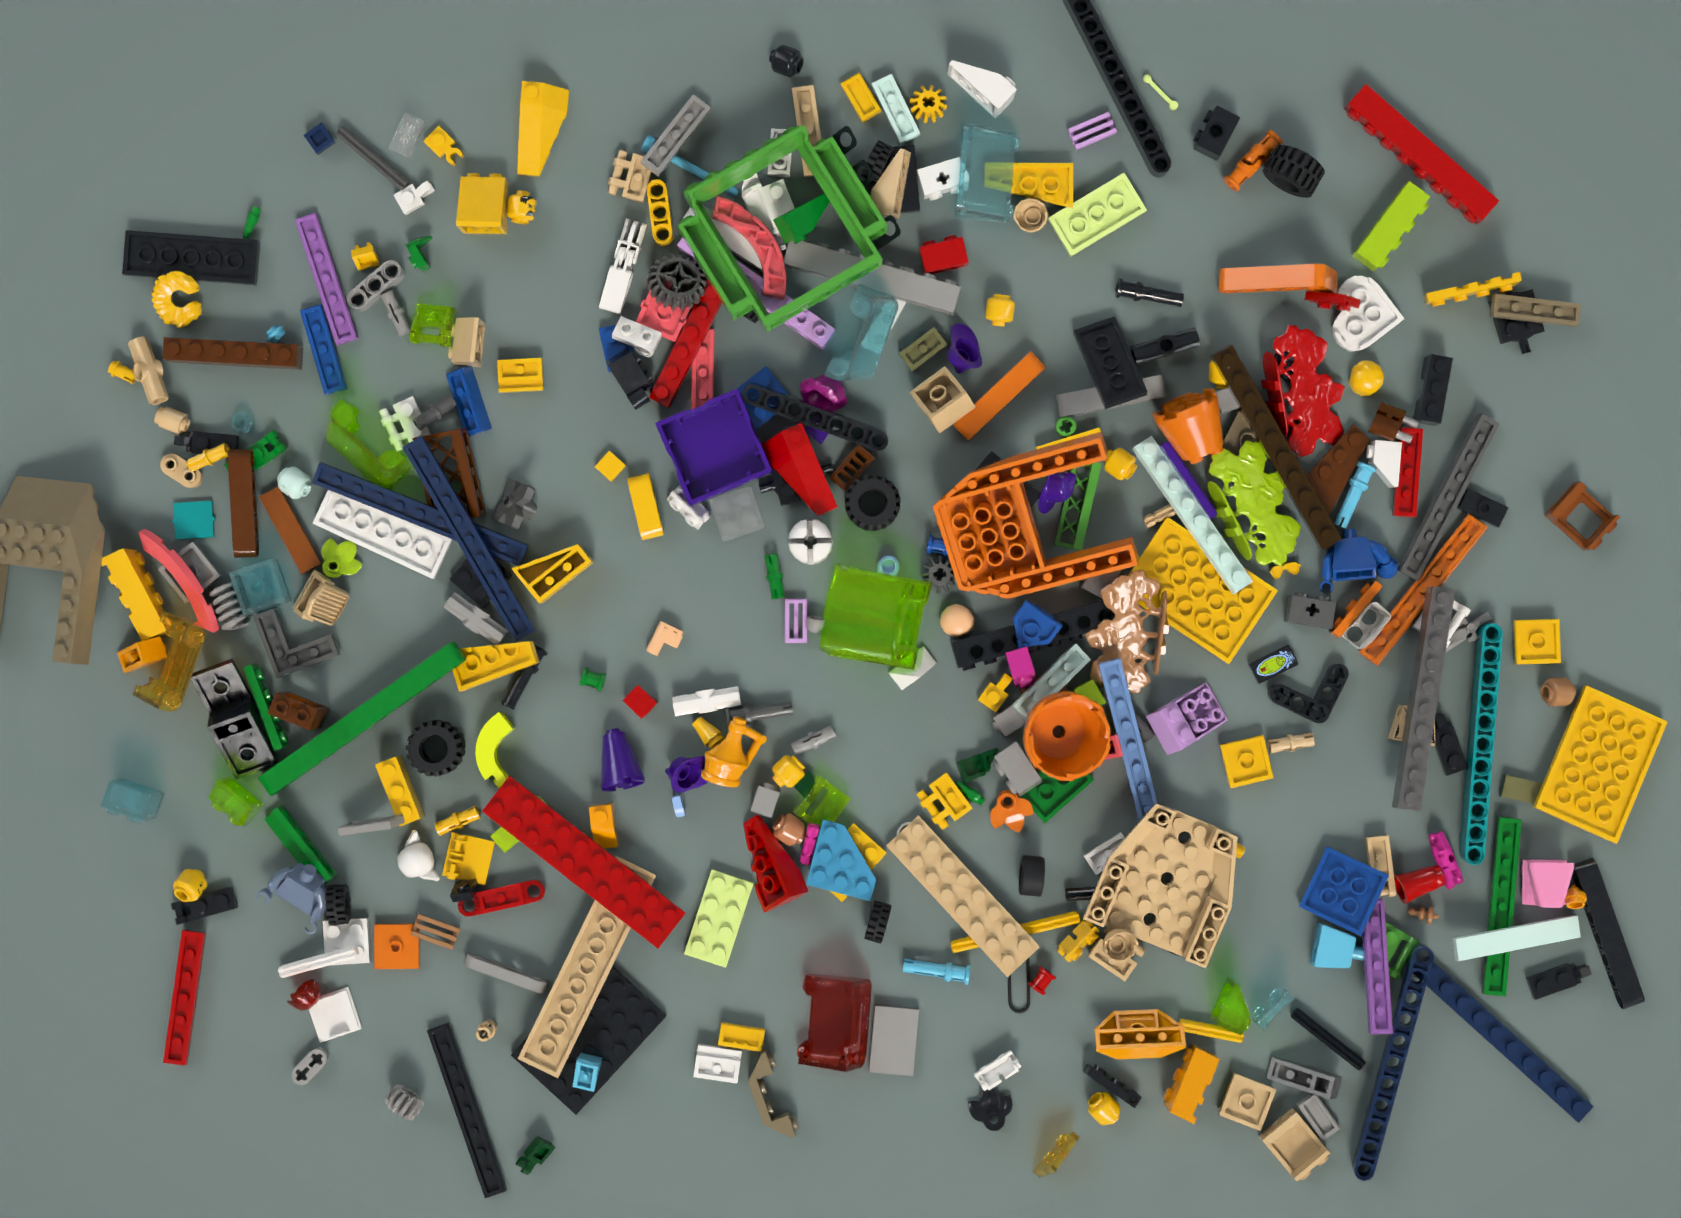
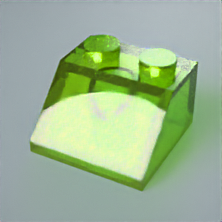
M231 776L218 779L208 796V799L212 802L211 806L219 812H225L229 816L228 820L235 826L240 825L243 827L248 825L264 806L261 801Z
M1227 977L1210 1018L1217 1025L1242 1035L1243 1031L1246 1032L1250 1026V1013L1240 986L1233 979Z

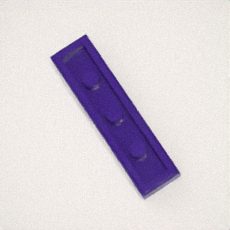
M1168 441L1160 445L1159 447L1209 519L1217 515L1216 510Z

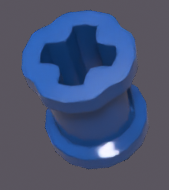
M929 535L926 553L943 554L944 557L948 558L943 539Z

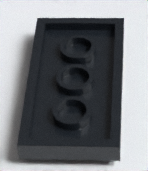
M1115 316L1073 330L1075 340L1105 409L1147 395L1145 384Z

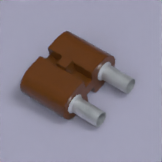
M1381 402L1368 432L1393 442L1395 438L1411 443L1413 436L1399 431L1400 425L1404 423L1417 428L1419 421L1405 415L1406 411Z

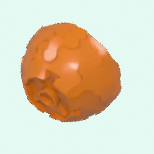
M1066 691L1051 694L1040 700L1027 715L1023 735L1024 749L1030 762L1050 777L1062 781H1073L1085 776L1101 766L1111 747L1110 726L1104 714V709L1096 701H1092L1076 692ZM1061 725L1063 727V734L1060 737H1054V727Z

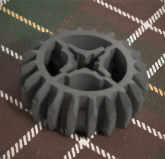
M671 254L668 259L663 255L661 261L656 260L654 266H651L649 270L647 288L651 291V298H656L657 304L664 303V309L668 306H672L673 311L676 307H679L681 311L685 309V306L691 309L693 304L700 302V296L705 294L703 287L707 284V277L703 274L702 268L698 267L697 261L690 262V256L684 259L682 254L678 257Z

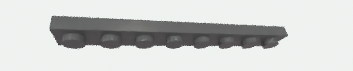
M1483 413L1477 414L1398 566L1399 572L1413 580L1418 581L1499 426L1498 422Z

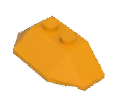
M1159 1009L1113 1011L1094 1029L1096 1051L1115 1059L1162 1058L1186 1048L1184 1025L1176 1022Z

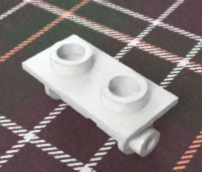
M680 485L667 498L670 506L675 511H679L685 517L686 522L697 530L711 517L708 514L709 511L701 503L689 506Z
M1010 1050L1001 1054L988 1065L981 1067L979 1071L974 1073V1076L984 1091L987 1089L991 1090L1002 1082L999 1077L1000 1074H1003L1004 1078L1007 1079L1016 1072H1019L1018 1069L1022 1066Z

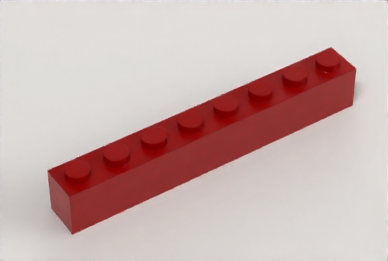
M1367 84L1360 89L1344 108L1351 120L1358 121L1363 125V130L1367 134L1378 138L1380 145L1384 149L1394 152L1400 163L1410 166L1416 177L1426 180L1430 184L1431 190L1437 194H1442L1447 199L1448 205L1454 209L1458 208L1468 222L1480 223L1499 202L1493 194Z

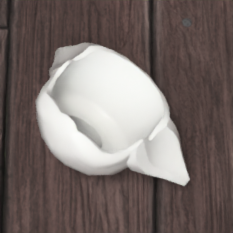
M412 830L409 839L406 841L405 848L397 856L400 871L409 878L420 877L434 881L440 880L439 875L433 868L435 864L433 852L427 844L420 842L417 830Z

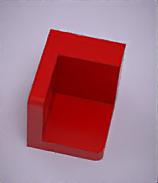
M639 685L622 700L641 719L659 703Z

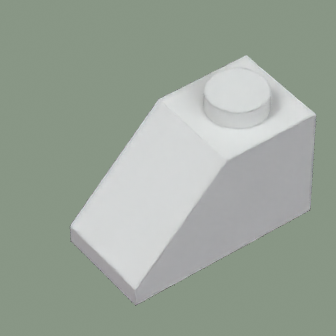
M1374 440L1370 442L1366 449V458H1369V465L1377 469L1376 473L1388 488L1398 487L1402 442Z

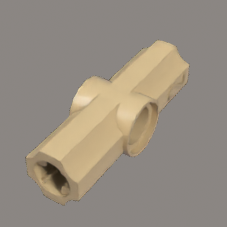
M143 336L130 340L128 346L135 363L134 375L136 380L142 383L149 404L158 405L167 401L169 396L162 379L163 367L159 360H155L148 338Z

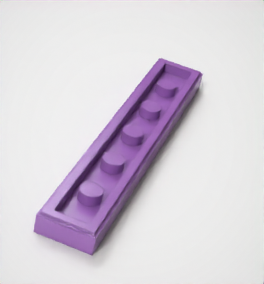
M315 212L295 219L336 345L339 346L359 339L318 214Z
M1378 899L1362 934L1369 1034H1393L1384 899Z

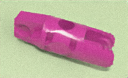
M1443 831L1428 835L1434 860L1444 874L1445 887L1450 890L1454 888L1455 884L1459 885L1464 881L1454 852Z

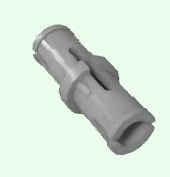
M391 290L380 295L388 311L387 316L392 320L398 336L410 333L412 330L403 314L405 311L400 307L394 291Z
M829 725L815 733L809 732L808 736L791 742V746L797 756L809 749L819 748L818 745L835 739L836 735L832 726Z

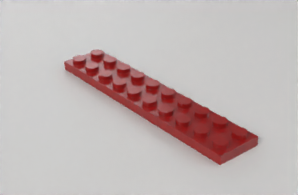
M512 776L507 778L482 810L484 814L657 949H659L686 914L685 911Z

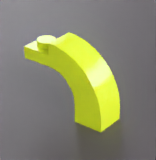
M502 711L494 715L482 728L477 739L475 752L477 765L483 778L487 780L494 776L495 779L493 781L498 788L509 777L499 763L498 747L501 741L516 729Z

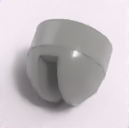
M809 615L806 627L810 632L817 633L823 629L825 619Z

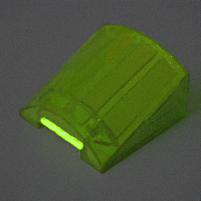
M836 563L824 607L823 618L825 622L820 635V650L830 656L914 670L919 649L916 647L924 605H928L932 582Z

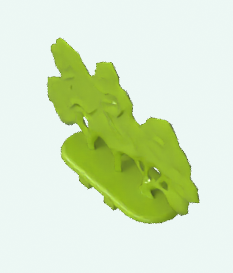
M1245 441L1239 450L1238 456L1225 448L1222 452L1211 455L1213 461L1210 464L1209 472L1212 476L1221 479L1224 487L1222 491L1215 482L1210 481L1208 482V490L1216 506V518L1221 517L1226 526L1223 529L1225 536L1232 538L1236 548L1246 560L1252 558V551L1248 541H1251L1257 545L1255 557L1258 564L1267 565L1273 562L1281 567L1287 560V554L1294 551L1301 525L1291 516L1276 513L1275 508L1277 505L1282 504L1284 497L1282 491L1285 488L1276 472L1264 473L1267 457L1258 442ZM1233 481L1234 485L1229 488L1228 484ZM1225 496H1234L1236 498V511H1232ZM1241 514L1246 515L1251 523L1247 533H1243L1236 519ZM1257 525V530L1252 531L1253 526ZM1262 533L1266 536V539L1257 540V536L1253 537V534ZM1259 544H1265V547L1261 548Z

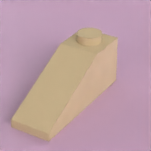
M905 149L898 151L872 188L871 195H869L884 217L888 215H893L897 219L900 217L911 152Z

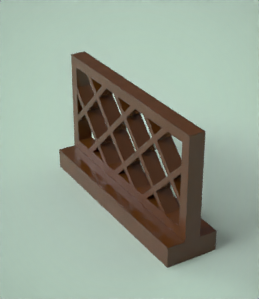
M467 427L423 436L425 440L434 445L431 449L433 453L436 448H439L447 454L442 463L439 464L445 472L451 475L450 483L455 478L462 482L463 488L457 495L462 502L467 504L470 517H479L486 514ZM451 435L453 445L450 450H447L439 443L444 436ZM449 457L457 461L458 467L455 472L444 466ZM423 484L427 504L437 508Z

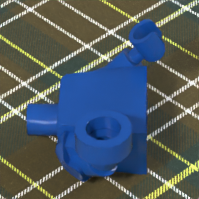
M1346 529L1343 531V539L1335 543L1334 547L1329 548L1322 560V578H1324V581L1320 584V590L1323 592V584L1329 583L1331 586L1330 593L1333 591L1334 586L1330 578H1333V582L1376 578L1377 573L1383 579H1390L1397 574L1398 562L1386 552L1387 549L1379 542L1368 540L1367 537H1357L1355 529Z

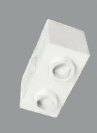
M960 157L917 170V178L924 199L929 198L930 201L943 197V193H959L967 185ZM939 176H942L943 179H947L946 184L943 185L942 182L939 181Z

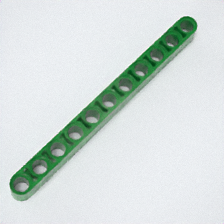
M452 641L262 774L258 780L270 797L277 794L467 660L455 641Z

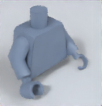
M298 863L295 868L286 867L278 870L267 883L268 887L261 889L256 899L261 894H264L267 900L263 904H267L272 898L274 890L276 895L310 915L312 918L310 923L314 925V930L310 932L306 927L304 930L307 934H314L318 928L316 921H320L326 909V880L323 876L316 873L315 866Z

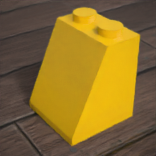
M468 173L467 177L461 176L456 226L463 234H507L508 180L502 177V174L496 173L489 174V177H480V174Z

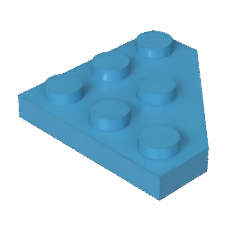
M823 819L806 885L871 901L876 883L874 874L845 825Z

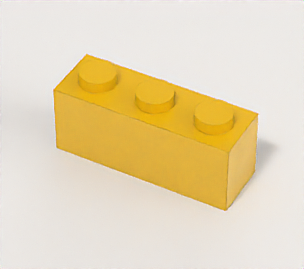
M401 755L375 764L394 814L404 816L405 823L399 825V827L425 817Z

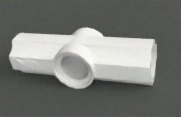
M738 686L718 690L714 688L696 691L695 694L672 697L675 716L699 712V714L718 711L720 708L741 705Z

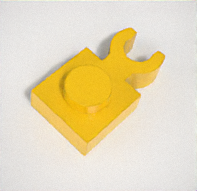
M440 126L423 141L439 158L445 154L446 160L452 166L456 165L452 160L454 154H458L461 158L464 157L459 149L452 148L456 142Z

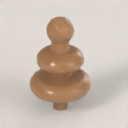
M1430 906L1428 911H1425L1424 907H1421L1420 910H1415V908L1408 910L1410 916L1416 915L1420 921L1427 918L1426 923L1428 925L1432 924L1433 918L1439 919V915L1434 914L1433 906Z

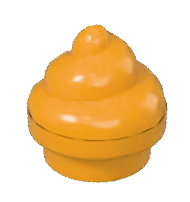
M1572 885L1567 891L1564 902L1570 909H1580L1585 906L1587 896L1579 887Z

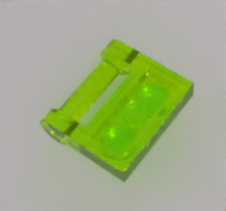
M417 303L409 334L410 342L413 344H420L421 342L439 344L441 347H449L452 343L450 334L457 309L451 306ZM422 328L440 329L439 335L422 334Z
M818 775L813 787L799 806L796 805L792 811L806 822L818 824L821 828L823 819L834 822L851 798ZM824 787L828 792L812 814L809 815L805 811Z

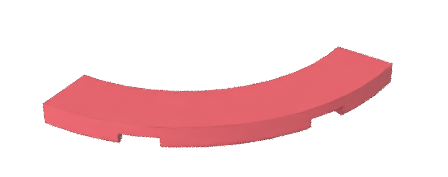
M717 196L712 219L734 228L755 250L763 272L762 295L784 300L787 276L783 255L774 236L757 216H753L743 209V206L729 199Z
M147 529L139 531L143 550L156 558L177 580L193 607L199 626L212 633L219 630L214 610L211 604L207 605L201 594L204 592L202 586L184 560L175 550L172 549L170 551L163 545L164 540Z

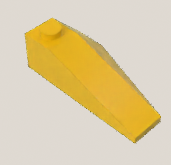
M522 81L518 175L540 177L549 157L551 147L568 113L569 90L547 83Z

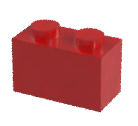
M957 235L945 237L942 242L936 243L935 240L922 243L923 246L919 247V255L924 273L933 275L968 266L969 261L963 237L957 238Z

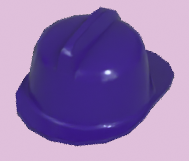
M957 323L953 325L950 330L952 344L947 352L948 360L958 374L971 368L978 369L982 366L983 362L975 334L964 324Z
M1062 471L1048 475L1038 501V509L1041 513H1048L1056 502H1064L1070 498L1077 478L1074 473Z
M705 756L694 758L678 757L671 763L669 768L665 769L673 790L678 793L701 787L709 782L701 777V771L705 767Z

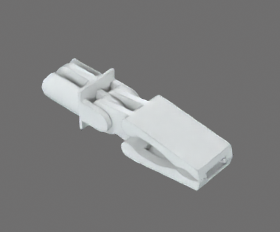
M628 218L625 220L620 240L617 241L618 244L614 255L616 260L614 266H610L599 304V309L611 311L621 315L634 275L632 267L633 264L637 263L647 224L643 223L641 225L635 244L634 241L639 222L634 221L628 239L625 241L631 221Z

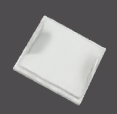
M349 987L306 1001L320 1043L362 1029Z

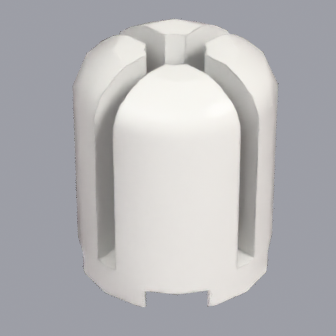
M801 520L789 532V550L795 559L803 564L813 565L820 563L831 552L833 544L831 532L819 520ZM809 536H813L817 540V543L813 545V549H808L804 544V541L808 540Z

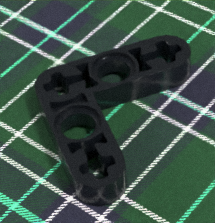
M1342 664L1331 665L1327 669L1313 699L1282 684L1272 685L1268 689V698L1273 703L1309 721L1323 723L1329 718L1348 679V669ZM1340 668V673L1343 674L1342 678L1337 677L1334 682L1336 684H1339L1338 687H1336L1333 684H1328L1327 681H1333L1335 677V674L1332 673L1333 670H1338ZM1326 687H1330L1334 692L1330 700H1326L1322 696V691ZM1281 688V693L1286 696H1289L1290 692L1292 693V695L1288 699L1287 705L1284 704L1287 701L1286 699H1275L1276 695L1273 694L1274 690H1279ZM1297 697L1302 698L1304 701V707L1300 710H1296L1292 704L1293 700ZM1309 702L1312 703L1310 707L1318 710L1322 708L1321 713H1323V717L1315 719L1316 715L1307 711Z

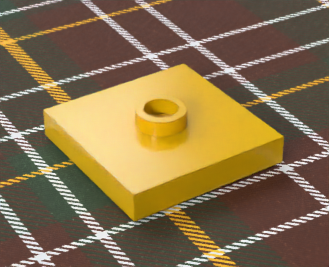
M1560 619L1513 620L1514 664L1561 663Z
M1264 735L1219 745L1229 788L1274 778Z

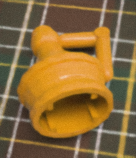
M734 716L733 720L729 723V732L724 740L704 753L705 767L701 771V777L718 785L738 787L742 774L751 764L761 745L766 742V736L746 726L747 720ZM743 734L754 739L746 755H744L741 739Z

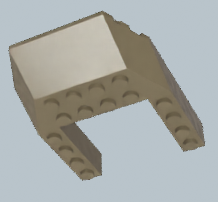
M16 476L0 505V631L9 564L64 571L52 661L89 665L105 528L103 523H100L97 513L100 510L94 498L93 485Z

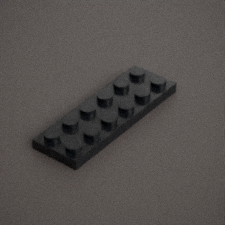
M126 230L122 274L125 276L158 278L173 271H181L188 276H192L195 281L257 286L260 241Z

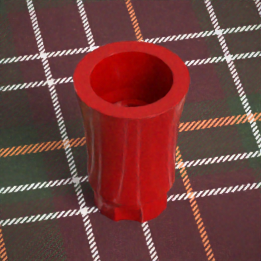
M1438 865L1394 875L1396 893L1403 904H1407L1428 892L1437 890L1438 887L1444 886L1446 882L1444 874Z

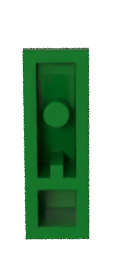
M824 193L773 219L785 244L791 241L797 244L807 239L805 234L813 231L829 204V200Z

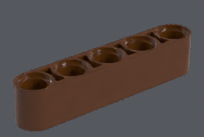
M252 449L229 450L228 472L234 558L258 557L259 540L254 453Z

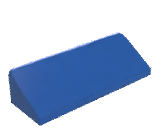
M471 366L461 367L446 374L463 428L467 427L469 437L492 429L473 368Z

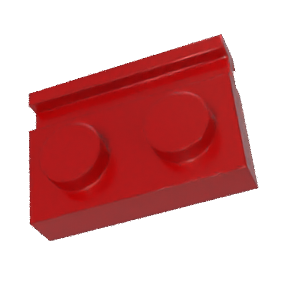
M1306 291L1304 300L1317 304V308L1330 310L1331 306H1336V310L1350 312V308L1359 309L1361 301L1345 294Z

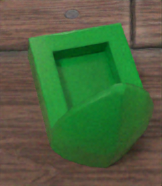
M432 236L419 237L405 244L411 254L408 257L415 269L419 268L422 272L431 267L420 251V248L433 239Z

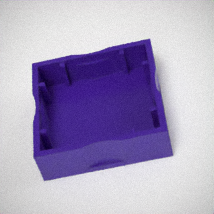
M738 388L708 400L695 409L682 411L655 423L666 451L673 460L677 477L689 506H694L773 473Z

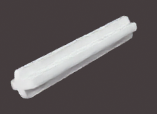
M353 945L284 964L278 968L279 976L285 978L354 959L359 956L358 947Z

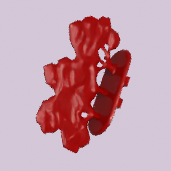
M1288 325L1285 334L1277 336L1273 341L1274 350L1282 356L1280 365L1278 366L1276 358L1272 353L1264 352L1262 362L1265 379L1261 380L1262 389H1267L1268 401L1264 402L1284 437L1288 433V424L1292 426V433L1287 441L1292 451L1297 452L1298 457H1303L1313 453L1318 439H1321L1324 443L1334 445L1337 439L1342 436L1343 428L1340 417L1336 416L1329 408L1340 401L1345 386L1338 382L1334 383L1332 378L1326 373L1319 375L1316 372L1317 366L1325 358L1328 342L1316 336L1308 328L1299 330L1296 325ZM1288 351L1289 354L1284 357V352ZM1292 356L1294 358L1293 364L1285 369L1284 366H1287L1286 361ZM1292 370L1294 374L1290 375L1287 371ZM1281 374H1285L1291 380L1289 392L1283 393ZM1285 398L1293 408L1289 415L1286 414ZM1299 419L1301 422L1295 424L1293 420Z

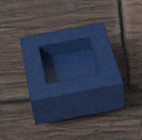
M322 123L304 134V137L317 155L336 143Z

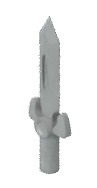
M1485 612L1471 623H1468L1466 618H1463L1459 626L1465 624V627L1456 629L1449 640L1450 644L1446 648V652L1466 640V636L1471 633V637L1467 639L1468 642L1477 640L1476 629L1491 620V615Z

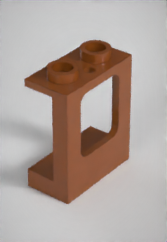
M1579 481L1574 482L1544 516L1583 551L1595 550L1602 543L1603 540L1601 538L1605 533H1610L1617 526L1616 521L1620 516L1612 515L1585 491L1587 487ZM1580 503L1585 504L1602 520V524L1588 539L1583 538L1566 522V518Z

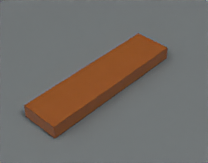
M278 486L259 496L300 573L305 574L321 565L322 562L284 493L279 490Z

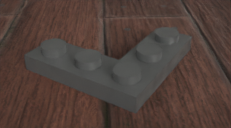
M276 608L253 616L276 678L340 655L333 634L291 649Z

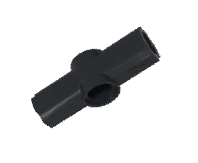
M1194 327L1130 347L1131 354L1137 365L1200 346V339ZM1160 342H1169L1170 351H1163L1160 348Z

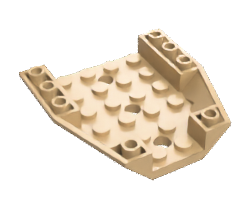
M1155 803L1108 857L1083 919L1102 927L1123 928L1140 940L1178 954L1186 961L1206 968L1232 908L1238 837L1203 820ZM1183 831L1188 832L1189 840L1185 843H1180L1178 835ZM1165 872L1172 874V880L1167 884L1161 882V876ZM1148 913L1155 915V920L1151 924H1145L1143 921L1144 916Z

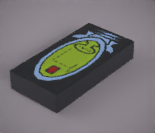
M1286 645L1248 665L1257 683L1260 684L1299 664L1290 646Z

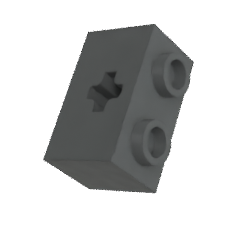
M1295 592V596H1288L1284 622L1332 629L1336 602H1331L1330 597L1317 595V599L1308 598L1307 593ZM1311 606V608L1315 609V612L1310 613L1306 611V607Z

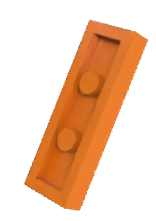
M1377 581L1365 583L1359 591L1361 593L1360 597L1357 600L1352 599L1345 607V610H1347L1342 618L1338 616L1334 620L1333 629L1330 633L1335 638H1340L1383 586Z

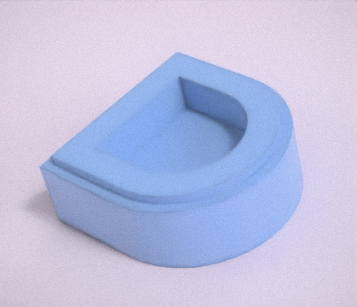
M681 793L673 794L672 803L676 817L686 816Z

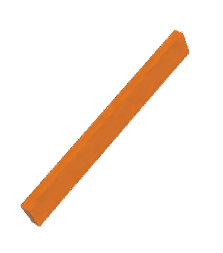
M1467 515L1424 569L1419 580L1413 583L1390 612V620L1373 642L1359 651L1363 657L1379 666L1423 610L1426 588L1431 586L1441 587L1486 531L1487 525L1472 515Z

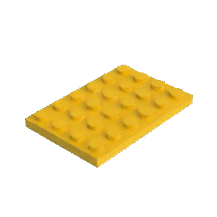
M1166 517L1139 557L1138 565L1133 566L1127 575L1130 576L1133 571L1143 570L1147 578L1156 579L1160 584V590L1151 600L1153 605L1159 608L1163 591H1167L1166 613L1169 625L1227 664H1230L1278 591L1245 569L1253 582L1233 595L1190 532L1169 517ZM1144 594V595H1143V597H1145L1146 599H1149V595H1148V594ZM1140 599L1138 605L1149 610V608H1146L1147 603Z
M1587 685L1583 686L1533 808L1617 844L1668 721Z

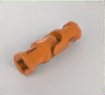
M1268 130L1259 144L1256 143L1236 164L1235 170L1229 176H1225L1223 181L1233 191L1238 192L1240 190L1239 186L1247 178H1251L1262 164L1268 160L1270 153L1277 145L1283 143L1282 139L1274 131Z

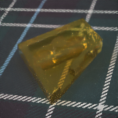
M1075 1132L1060 1135L1055 1142L1056 1145L1047 1153L1033 1172L1038 1177L1056 1172L1080 1137Z

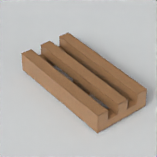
M418 913L410 935L452 950L460 928ZM420 920L454 931L453 935L419 924ZM417 928H419L421 930L447 938L450 940V942H444L442 940L416 932Z

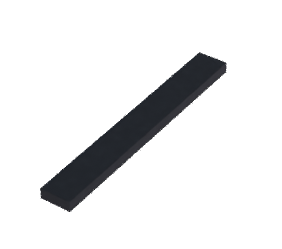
M450 1023L428 1029L427 1033L484 1197L488 1198L503 1193L507 1188Z

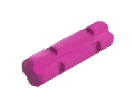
M808 824L800 858L802 864L810 865L812 863L820 828L818 824Z

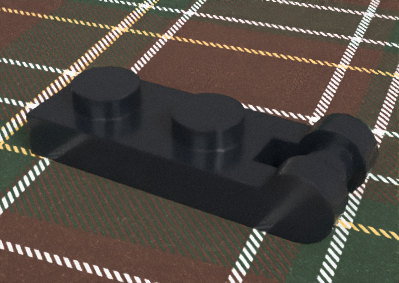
M232 886L202 894L193 902L177 901L171 903L172 910H175L177 917L175 918L176 925L238 908ZM185 906L190 907L191 914L185 915Z

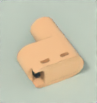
M660 621L646 651L658 656L664 643L678 648L683 638V631Z

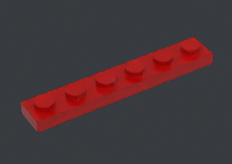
M708 279L706 286L703 287L705 290L704 296H700V302L694 305L649 396L650 399L668 408L671 407L722 305V301Z
M184 929L181 933L163 1063L183 1066L188 1064L206 932Z

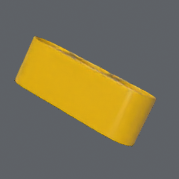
M655 179L647 186L652 235L659 246L666 247L674 240L669 194L665 183ZM655 187L663 188V193L660 196L652 195V190ZM657 209H665L666 215L663 218L655 217ZM666 230L669 232L666 240L657 238L660 231Z
M646 473L627 478L642 540L663 536L664 531L650 474Z

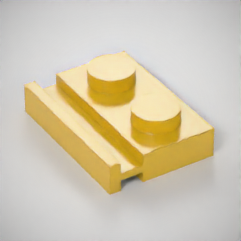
M542 358L497 360L499 393L544 391Z

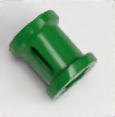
M585 667L579 686L583 687L586 685L596 688L598 692H601L607 674H599Z

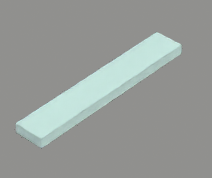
M1569 915L1455 937L1452 940L1455 960L1463 961L1580 938L1581 935L1578 915Z

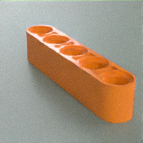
M1030 351L974 404L975 408L956 421L953 426L969 441L1034 380L1046 366Z

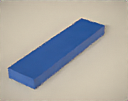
M319 304L300 310L324 394L327 396L348 390L323 305Z

